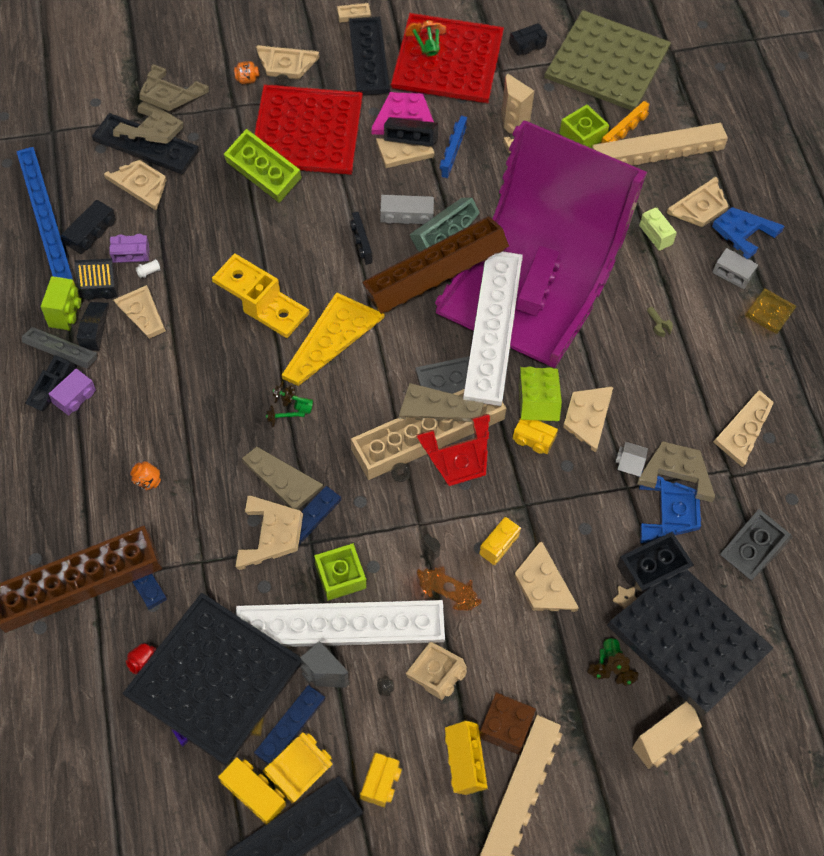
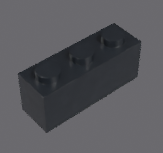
M389 117L384 123L385 141L433 146L438 139L437 122Z
M99 200L93 202L61 234L65 245L82 255L116 221L114 211Z

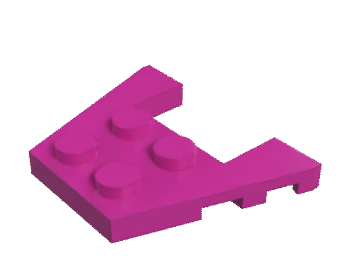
M390 92L372 126V134L384 135V123L389 117L434 122L424 95Z

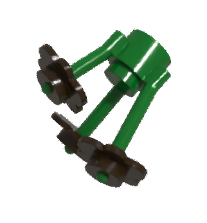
M281 382L280 387L276 386L273 389V396L276 397L274 403L277 402L279 395H281L284 407L288 403L290 404L292 399L296 400L294 409L298 410V412L275 414L273 405H270L269 411H266L265 416L267 422H270L271 427H274L275 418L304 417L305 414L311 413L313 400L294 396L295 390L292 385L281 391L283 382Z
M613 638L605 640L603 643L604 649L600 650L599 664H591L587 671L588 674L593 675L596 679L610 678L611 671H613L615 674H619L615 680L617 684L625 686L633 684L638 680L639 673L629 670L630 659L625 657L620 650V642ZM605 657L608 659L606 666L603 664Z

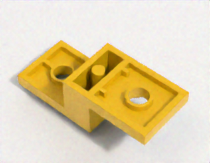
M235 253L212 277V281L242 300L243 311L287 339L309 315V309L280 292L279 280ZM236 274H242V275H243V276H242L241 278H239V279L234 278V275H236ZM287 313L288 316L282 318L279 316V314Z

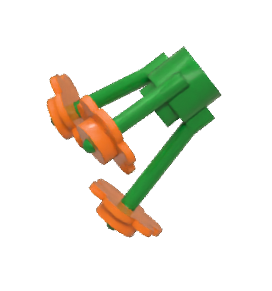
M427 20L423 22V25L421 23L410 24L405 34L406 36L415 35L421 46L422 53H426V56H434L440 50L439 34L446 33V26ZM422 29H427L429 39L425 41V44H423L418 35V32ZM433 33L435 34V40L432 39Z

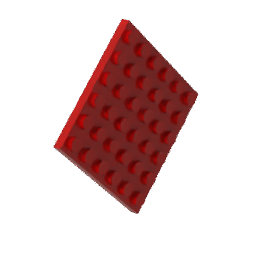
M409 13L391 88L489 103L504 27ZM428 20L446 26V33L439 34L440 50L438 54L426 56V53H422L421 46L415 35L406 36V29L410 24L421 23L423 25V22ZM422 29L418 32L421 41L425 44V41L429 39L427 29ZM433 33L432 39L435 40V34Z
M264 85L254 135L302 171L352 175L363 92Z

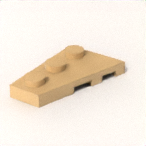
M376 138V144L385 168L434 157L432 146L385 141L384 139Z
M147 285L113 300L149 339L166 331Z

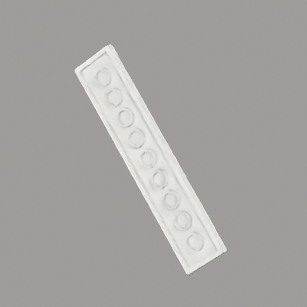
M501 252L488 257L485 261L463 400L498 406L502 405L523 256L521 254Z
M443 600L237 606L236 609L237 616L285 647L314 646L319 641L324 646L445 642Z

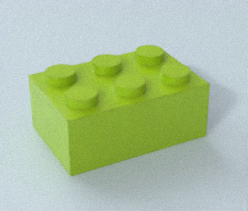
M520 367L519 400L521 420H560L562 400L558 369L549 367Z

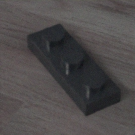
M359 211L353 212L352 220L349 221L351 231H355L354 240L355 244H359L360 247L358 248L360 259H364L365 265L372 264V251Z

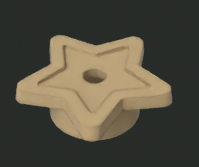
M618 586V595L613 599V602L618 603L625 609L637 599L634 596L635 588L632 587L626 590Z

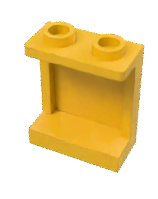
M302 732L263 770L265 775L292 804L333 765L330 762L331 756L324 749L320 751L315 745L317 743L316 740L309 733L305 735Z

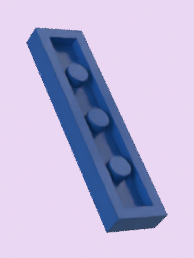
M460 116L459 122H455L453 130L455 133L451 134L449 139L450 146L445 149V160H441L440 169L444 178H448L465 134L467 117Z

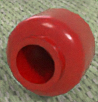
M144 643L135 647L127 654L126 665L133 674H138L156 651V648Z

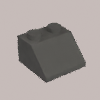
M320 641L300 657L301 674L308 683L312 681L315 686L346 688L349 685L348 671Z

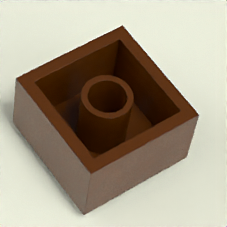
M496 692L480 731V739L519 755L536 708Z

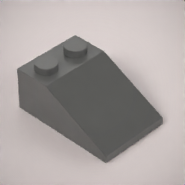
M758 509L720 555L752 581L780 553L793 536Z

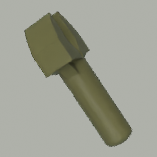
M649 307L647 312L656 323L653 329L655 334L665 337L666 332L662 328L667 329L668 333L671 334L673 323L670 320H662L653 307Z

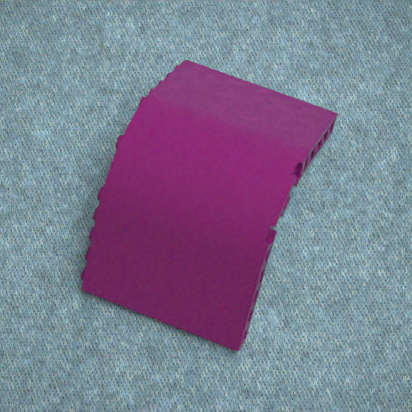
M524 120L513 131L512 136H514V140L509 148L511 154L506 161V166L508 167L502 178L504 184L500 188L499 194L501 196L492 219L503 228L509 247L504 249L503 252L523 255L516 306L539 245L560 252L558 259L561 260L559 269L554 270V273H556L554 282L549 283L551 289L548 297L544 296L546 302L543 310L539 309L537 316L516 310L515 306L510 348L556 368L591 313L596 297L599 298L616 262V254L621 249L647 172ZM485 261L479 262L470 269L464 270L453 277L452 283L450 285L447 284L444 293L436 299L437 314L474 331Z

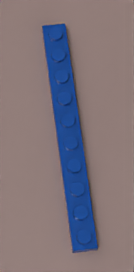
M34 147L16 151L52 276L73 279Z

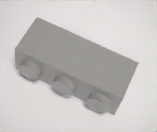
M381 195V222L424 225L433 218L434 197Z

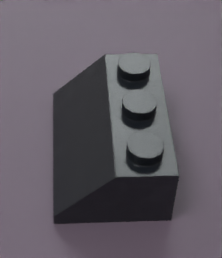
M673 532L620 556L617 564L627 583L640 592L694 566Z

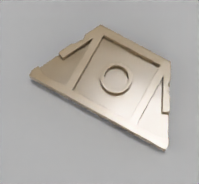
M257 45V53L267 76L300 79L319 59V52Z
M137 160L130 165L119 167V171L111 174L108 171L104 174L105 179L154 210L158 208L166 183V177L160 172Z
M713 178L669 207L667 214L703 227L727 211L728 203L724 198L722 189L718 186V178Z
M613 387L572 393L563 427L570 433H573L581 442L585 441L590 445L591 450L594 452L598 448Z
M540 542L514 575L532 610L543 611L547 609L559 611V609L571 610V612L578 611V605L544 544Z

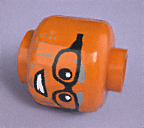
M252 61L239 62L237 67L234 68L236 81L239 80L241 84L255 83L256 77H259L258 66L255 67Z
M147 461L135 464L130 473L132 482L145 491L156 488L161 481V478H159L160 470Z

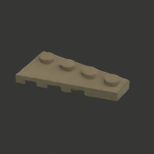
M409 383L399 413V419H406V417L415 418V420L435 418V420L439 421L453 419V421L472 422L471 418L481 416L484 403L463 400V397Z
M255 447L242 458L243 463L290 508L300 509L324 488L320 482L258 447Z

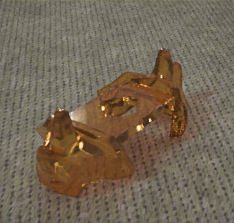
M445 567L435 568V570H417V576L420 580L419 585L428 597L433 596L431 592L433 590L455 601L457 604L453 606L454 610L472 611L481 604L482 600L478 599V595L472 590L473 582L471 580L465 585L445 575ZM450 582L455 586L456 591L447 592L444 590L443 585Z

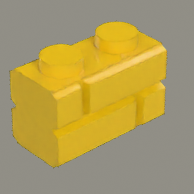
M520 418L512 439L521 446L527 445L539 454H548L556 439L558 429L538 420H521Z
M504 517L482 543L479 554L491 564L496 565L518 539L521 528L507 517Z
M374 753L360 793V799L381 807H386L387 802L391 803L395 790L392 789L394 781H399L402 769L399 768V761Z

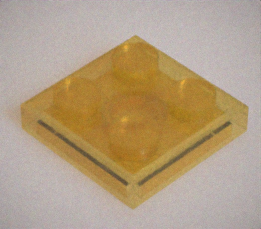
M765 288L748 310L746 317L778 334L794 312L796 305Z

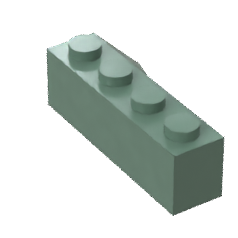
M460 198L412 232L410 237L420 252L468 227L480 212L473 198Z

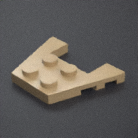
M248 496L245 509L247 515L264 516L258 549L238 550L236 568L238 570L245 569V566L251 564H260L263 560L269 558L275 559L298 551L303 513L300 510Z

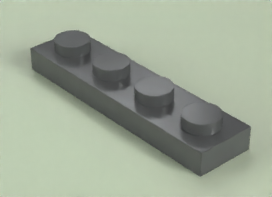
M34 327L22 336L23 343L52 355H57L86 369L97 359L96 352Z

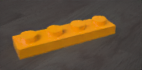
M643 101L602 138L601 143L619 141L625 138L631 129H635L641 120L643 121L647 118L649 104Z

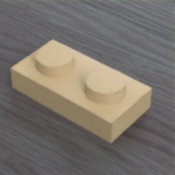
M369 3L337 6L339 23L349 22V18L371 17Z

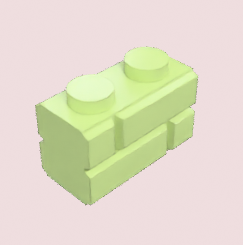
M653 208L642 214L639 226L652 243L655 244L656 248L662 250L671 246L674 243L677 232L659 209Z

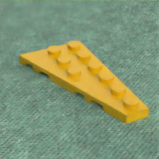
M336 292L282 373V379L297 386L301 385L384 319V313L380 314L379 311Z

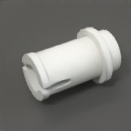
M156 259L144 265L139 264L136 267V272L140 278H146V275L160 271V266Z

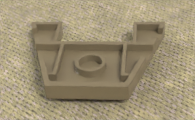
M153 64L151 72L148 73V79L141 89L140 100L170 111L208 93L209 86L195 81L188 89L181 88L161 80L166 75V69Z
M143 101L138 106V113L149 117L138 128L120 123L113 129V136L120 137V134L128 135L130 139L144 137L145 141L168 144L183 128V122L159 107Z
M662 442L639 477L637 484L655 488L658 474L696 483V499L713 503L715 494L701 451Z

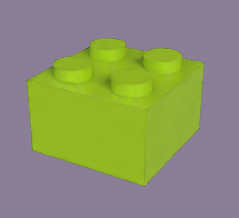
M585 105L561 120L559 133L565 138L592 148L593 145L600 143L602 138L608 133L609 124L589 105Z
M51 276L41 304L42 312L48 327L70 330L72 324L76 321L77 309L81 307L78 288L75 286L73 279Z
M354 544L314 555L315 565L327 601L366 589V577Z

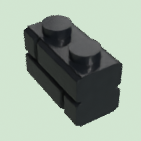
M540 23L511 32L509 45L514 49L517 56L528 54L532 50L542 49L546 46L548 36Z

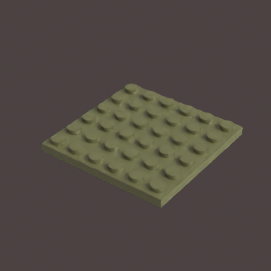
M582 10L547 69L545 78L633 111L639 106L669 50L671 42Z

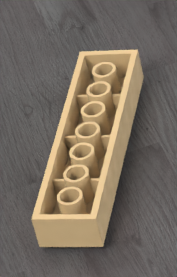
M465 389L454 394L464 397ZM503 402L501 406L484 403L481 415H490L489 426L505 419L506 407ZM406 417V419L397 418L351 438V450L367 479L370 480L427 454L415 434L434 430L439 449L475 432L472 422L453 421V419L439 421L435 420V418H424V420H415V418Z

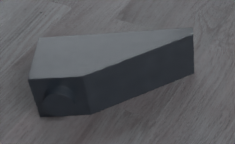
M89 303L78 328L77 341L79 346L92 351L100 350L108 303Z

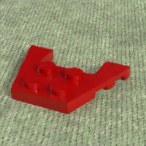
M489 414L471 418L476 438L438 449L434 430L415 434L448 486L486 475Z

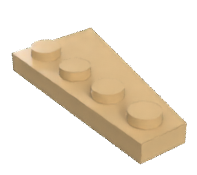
M759 390L713 442L743 467L774 402Z

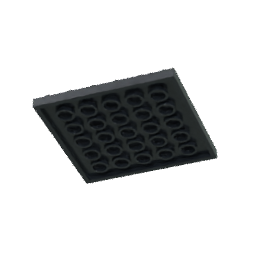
M688 569L649 588L607 625L702 717L773 649L764 638Z
M201 592L122 694L227 767L299 669L301 660L300 656Z

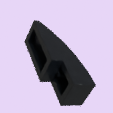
M54 355L47 370H42L25 404L43 412L52 402L49 393L74 371L76 365Z

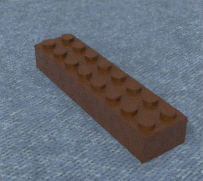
M487 216L363 281L362 284L370 301L382 314L399 304L406 303L408 299L416 295L423 294L427 289L438 286L446 279L453 278L456 274L470 269L473 265L486 261L488 257L503 252L504 249L509 247L503 228L490 216Z
M145 525L0 583V629L7 633L162 570L151 535Z

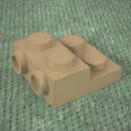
M430 642L406 672V675L409 679L422 685L427 692L443 700L445 696L448 697L453 693L456 681L458 679L462 680L465 677L467 666L462 658Z

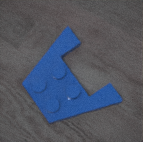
M733 207L717 218L712 226L726 240L729 238L734 243L733 247L736 250H742L744 252L743 256L746 259L752 257L758 249L757 246L746 240L749 236L760 229L775 238L784 228L779 223Z
M657 476L655 488L639 485L640 490L660 491L661 525L641 523L640 543L651 542L670 532H673L676 536L700 529V499L695 498L696 489L676 482L673 484L665 481L660 476Z

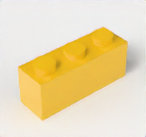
M463 721L445 727V741L448 747V763L451 768V784L454 793L468 795L488 789L478 724Z
M236 757L218 778L231 793L267 825L286 807L285 796L277 788L273 791L268 786L269 781L262 774L257 776L252 771L253 766L245 759L241 761Z

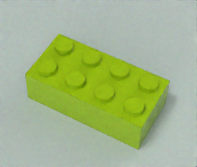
M247 129L224 153L226 162L279 203L301 179L300 169Z

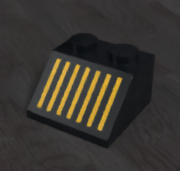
M112 258L75 260L77 288L81 299H110L118 297V277Z

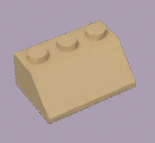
M509 74L505 77L502 118L504 129L508 133L513 134L515 127L519 126L524 120L530 122L534 90Z
M685 702L639 736L632 749L648 769L654 765L658 768L667 760L665 757L668 754L672 753V755H675L683 748L682 744L688 741L691 743L699 736L697 732L701 729L702 725L695 709Z

